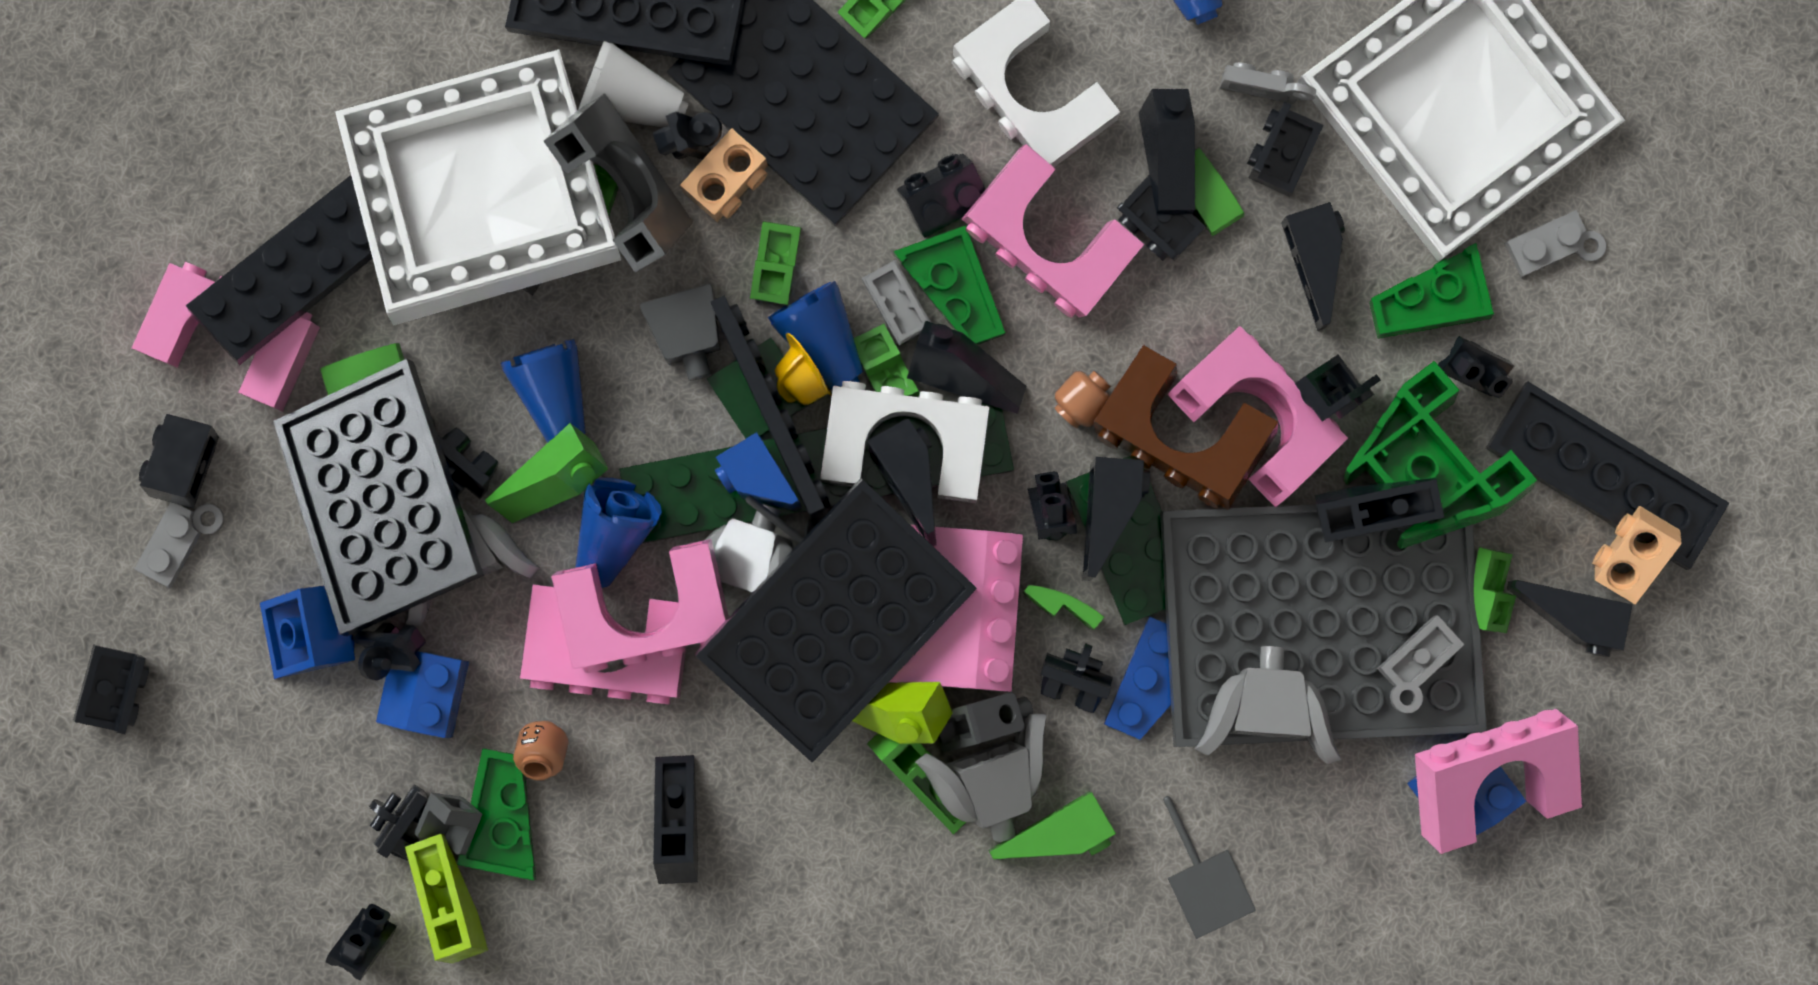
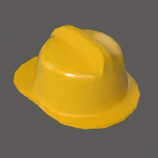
M787 333L786 338L790 349L775 368V375L778 378L776 388L779 394L788 403L798 401L803 405H809L826 394L832 397L831 391L826 387L818 368L808 353L793 335Z

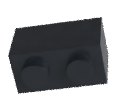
M166 414L163 424H159L154 431L152 438L154 448L150 459L143 462L139 472L140 486L149 497L194 509L219 439L214 428L208 424Z

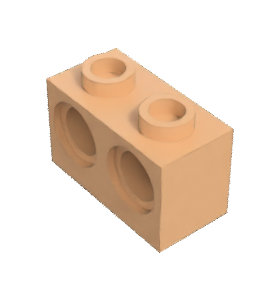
M731 128L680 184V187L685 195L716 222L722 216L728 219L741 206L742 201L739 199L748 188L752 190L758 188L767 177L768 173L765 171L768 167L767 160ZM739 156L748 158L751 161L749 167L743 172L733 171L730 169V164L734 158ZM717 184L725 188L723 196L718 200L711 201L704 197L706 189L711 185Z
M1641 506L1637 508L1633 515L1627 513L1622 518L1615 530L1617 537L1610 546L1604 544L1592 562L1595 565V581L1635 605L1682 544L1681 532L1678 528ZM1643 532H1649L1656 536L1655 540L1650 543L1638 542L1635 537ZM1619 563H1627L1633 567L1630 572L1624 574L1618 573L1612 568Z

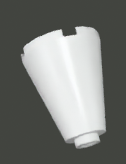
M604 41L578 110L601 95L606 94L624 122L664 128L669 126L666 115L675 111L685 114L689 103L682 101L684 93L614 44Z

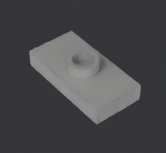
M894 260L863 277L864 285L899 347L920 336L925 321L930 322L897 261Z

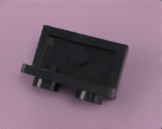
M1284 101L1279 111L1271 110L1262 129L1268 132V136L1263 145L1256 143L1247 164L1253 167L1248 177L1249 179L1290 197L1323 125L1289 110L1292 104Z
M952 154L944 157L938 162L936 168L926 173L919 172L909 176L904 181V185L897 188L899 196L905 201L918 230L924 238L964 217L986 190L974 163L964 154Z
M1149 175L1117 207L1123 213L1118 220L1134 235L1141 230L1149 237L1151 241L1146 246L1162 261L1167 256L1175 261L1206 228L1193 214H1156Z
M1337 354L1304 376L1295 385L1300 390L1303 401L1313 408L1323 422L1334 413L1341 419L1375 395L1370 388L1381 381V379L1376 374L1361 385L1339 354Z
M93 644L73 721L125 734L127 726L133 727L137 719L139 704L134 703L137 689L144 688L148 679L149 666L144 665L146 658L139 654Z

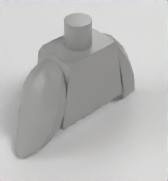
M762 504L777 517L780 516V510ZM756 511L752 524L732 518L728 521L727 525L714 530L705 539H712L721 582L751 593L793 550L792 540L774 533L776 525L758 511Z
M463 510L484 576L503 568V564L514 573L527 578H531L540 569L539 566L523 554L498 522L484 514L471 515L466 510ZM431 600L408 609L406 624L421 626L427 617Z
M1274 646L1261 647L1260 668H1246L1239 675L1231 676L1221 686L1214 701L1203 737L1194 749L1208 756L1220 747L1228 734L1294 739L1307 738L1311 748L1326 764L1342 760L1334 743L1329 716L1320 692L1312 682L1304 679L1303 672L1283 670L1284 648Z
M1029 714L1023 721L1025 725L1024 730L1017 732L1014 742L1009 740L947 764L939 758L925 753L915 763L924 771L940 801L954 817L964 822H972L981 828L990 826L994 841L1010 840L1016 836L1012 818L1031 809V798L1035 796L1041 784L1044 771L1046 714Z

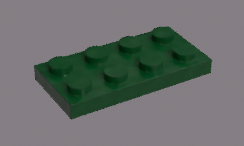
M1089 472L1065 482L1085 531ZM1151 483L1149 493L1145 494L1144 498H1141L1139 505L1101 568L1124 625L1166 609L1160 518L1162 510Z

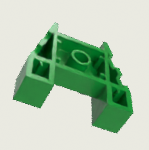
M1435 361L1402 385L1364 445L1361 446L1347 467L1343 479L1345 484L1348 485L1365 471L1370 474L1377 484L1429 478L1437 479L1444 518L1412 524L1409 529L1400 535L1397 543L1400 549L1501 515L1531 492L1537 482V479L1512 450L1482 473H1479L1435 422L1434 418L1453 405L1459 393L1457 386Z

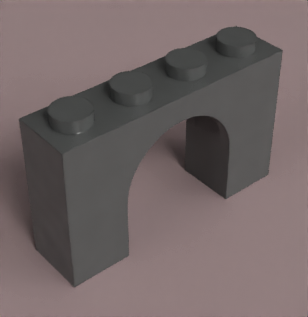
M606 94L601 95L576 111L543 140L566 174L591 160L604 168L616 182L626 202L628 222L613 239V242L634 272L664 256L692 225L693 221Z

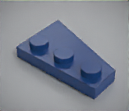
M1152 617L1147 619L1104 721V725L1139 740L1171 705L1167 624Z

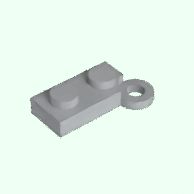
M1240 62L1234 63L1233 66H1226L1220 84V89L1282 102L1285 101L1292 104L1297 99L1313 100L1316 95L1314 87L1294 83V75L1289 72L1274 70L1271 71V74L1256 71V67L1251 64Z
M1577 210L1504 243L1521 278L1575 253L1581 259L1591 262L1601 258L1606 251V242L1603 236L1595 231L1585 232L1586 228ZM1593 239L1597 243L1598 247L1595 253L1585 251L1583 246L1585 240Z
M170 502L134 570L166 587L172 588L200 534H214L223 526L224 514L221 509L213 504H203L195 511H192L182 505ZM206 512H212L215 516V522L213 525L206 527L202 524L201 517Z
M1438 615L1433 616L1377 668L1394 686L1390 694L1392 706L1398 712L1407 714L1417 711L1423 702V694L1419 687L1464 646V643ZM1404 690H1409L1413 695V701L1409 705H1404L1400 701V694Z

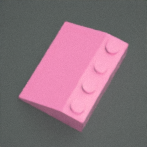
M911 525L917 532H919L915 525ZM935 527L937 545L934 548L977 589L889 682H941L942 687L1011 692L1023 535L985 530Z

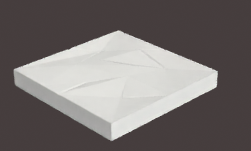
M1403 0L1303 74L1298 81L1300 84L1309 85L1316 89L1315 99L1312 100L1438 262L1625 121L1530 0Z
M559 49L335 112L386 313L393 326L621 261L618 247L613 242L615 236L593 161L588 160L566 174L543 141L577 111Z

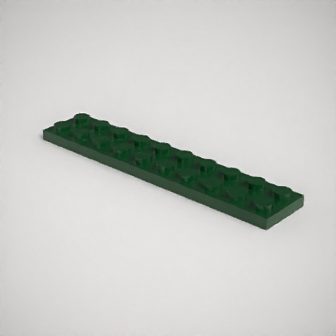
M982 403L981 406L989 407L980 478L1014 471L1003 411L1000 408ZM899 416L884 421L872 432L868 440L907 418L915 429L921 427L932 445V448L928 449L932 487L939 486L943 450L938 435L927 423L914 417ZM827 428L799 433L798 438L793 440L795 446L803 443L815 471L809 475L812 482L821 478ZM763 440L764 445L802 507L792 511L776 506H767L780 510L781 514L779 517L807 512L774 440ZM867 442L862 479L881 497L894 495L870 457ZM731 447L619 468L621 480L636 485L634 492L643 497L646 492H649L661 506L662 514L659 522L642 544L715 530L723 525H727L728 521L732 518L745 523L753 522L757 510L750 506L745 499H742L737 491L729 494L715 472V469L721 466L716 457ZM822 483L831 507L835 506L852 488Z

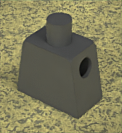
M710 283L640 303L641 311L666 362L671 365L683 361L689 381L710 376L711 373L706 354L721 350L718 321L710 303L715 300V294Z
M1010 692L951 709L953 714L938 737L942 753L1024 730V719L1029 714H1033L1031 702L1027 697L1016 698V695Z

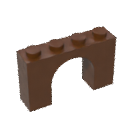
M1143 345L1094 420L1095 433L1098 434L1097 438L1112 449L1116 450L1118 447H1121L1130 452L1131 459L1144 460V468L1150 469L1151 466H1154L1164 472V478L1176 487L1183 489L1186 485L1199 493L1197 495L1198 498L1205 504L1213 508H1218L1220 505L1229 510L1275 438L1278 431V421L1244 402L1224 435L1210 448L1194 453L1179 452L1169 448L1156 436L1151 422L1157 406L1177 377V364Z

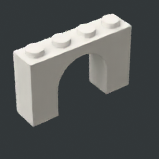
M1015 0L953 46V56L955 59L952 60V64L964 80L970 77L976 84L978 89L975 90V94L987 110L993 107L999 114L1001 119L998 121V124L1010 140L1016 137L1022 146L1027 144L1055 167L1118 120L1120 111L1098 82L1062 108L1050 112L1032 111L1014 100L1005 83V70L1010 61L1019 52L1047 33L1050 26V20L1034 0Z
M843 381L842 387L833 386L820 478L822 483L853 487L862 478L866 445L872 432L888 419L909 416L927 423L940 439L943 460L937 498L969 503L977 502L989 413L988 406H981V399L959 397L958 402L943 401L942 394L925 391L920 392L919 397L904 395V389L882 386L881 392L865 390V384L852 381Z

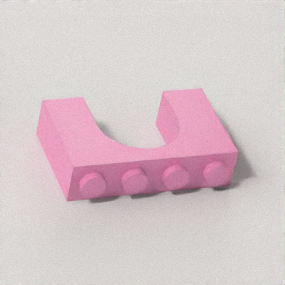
M1025 144L1018 149L962 218L968 224L965 230L983 244L985 241H988L998 250L995 253L996 257L1012 269L1016 265L1026 273L1025 281L1040 293L1046 290L1057 299L1054 305L1070 318L1074 315L1079 318L1087 316L1144 244L1114 219L1104 225L1083 253L1072 262L1055 263L1037 255L1029 246L1024 235V212L1030 200L1056 169Z
M187 262L184 263L182 268L169 263L132 349L178 368L191 336L199 324L188 311L186 305L215 283L205 278L206 270ZM304 313L255 353L238 393L283 412L320 329L319 326L310 321L313 316L312 314Z
M1241 326L1231 333L1167 394L1193 422L1201 417L1221 397L1229 393H1249L1262 399L1270 406L1279 421L1281 430L1280 443L1273 456L1249 480L1274 507H1277L1288 498L1348 439L1333 419L1327 418L1323 422L1313 408L1303 401L1300 390L1295 385V382L1286 374L1285 369L1275 362L1259 346L1258 341Z
M712 539L675 546L669 551L678 590V607L673 620L665 627L653 632L641 633L628 630L612 618L605 605L596 563L557 571L552 575L572 669L584 667L585 673H592L607 669V662L622 659L624 665H629L647 660L646 654L661 651L662 657H667L685 652V646L700 643V646H702L729 618Z
M533 585L520 679L531 680L530 688L553 690L554 683L569 684V692L592 695L593 687L608 689L607 697L631 700L632 692L647 694L646 702L670 705V697L680 698L686 651L667 657H662L661 651L646 654L647 660L629 664L614 672L604 673L597 671L585 673L584 667L572 669L554 587ZM649 599L645 633L659 630L669 624L676 614L678 602Z
M1557 709L1544 710L1535 716L1519 721L1506 722L1501 727L1482 733H1472L1466 738L1448 744H1438L1429 750L1416 753L1415 763L1421 835L1440 854L1476 843L1474 802L1477 791L1483 780L1493 770L1512 761H1523L1526 801L1545 818L1549 819L1582 808L1578 726Z

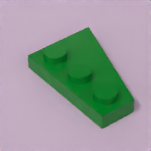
M966 225L893 251L894 256L954 330L964 333L977 345L1005 335L1004 327L971 238L965 230Z
M1477 243L1470 245L1463 252L1448 260L1446 258L1436 263L1431 269L1416 277H1410L1372 297L1369 302L1377 339L1489 320L1494 315Z
M482 748L470 804L483 815L466 855H459L457 865L535 881L536 871L526 777L516 767L513 760L514 754Z

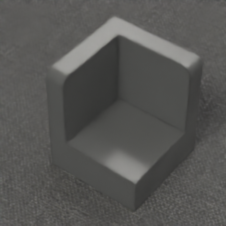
M431 792L416 827L415 835L419 839H427L438 834H444L452 851L457 855H466L483 814L464 797Z

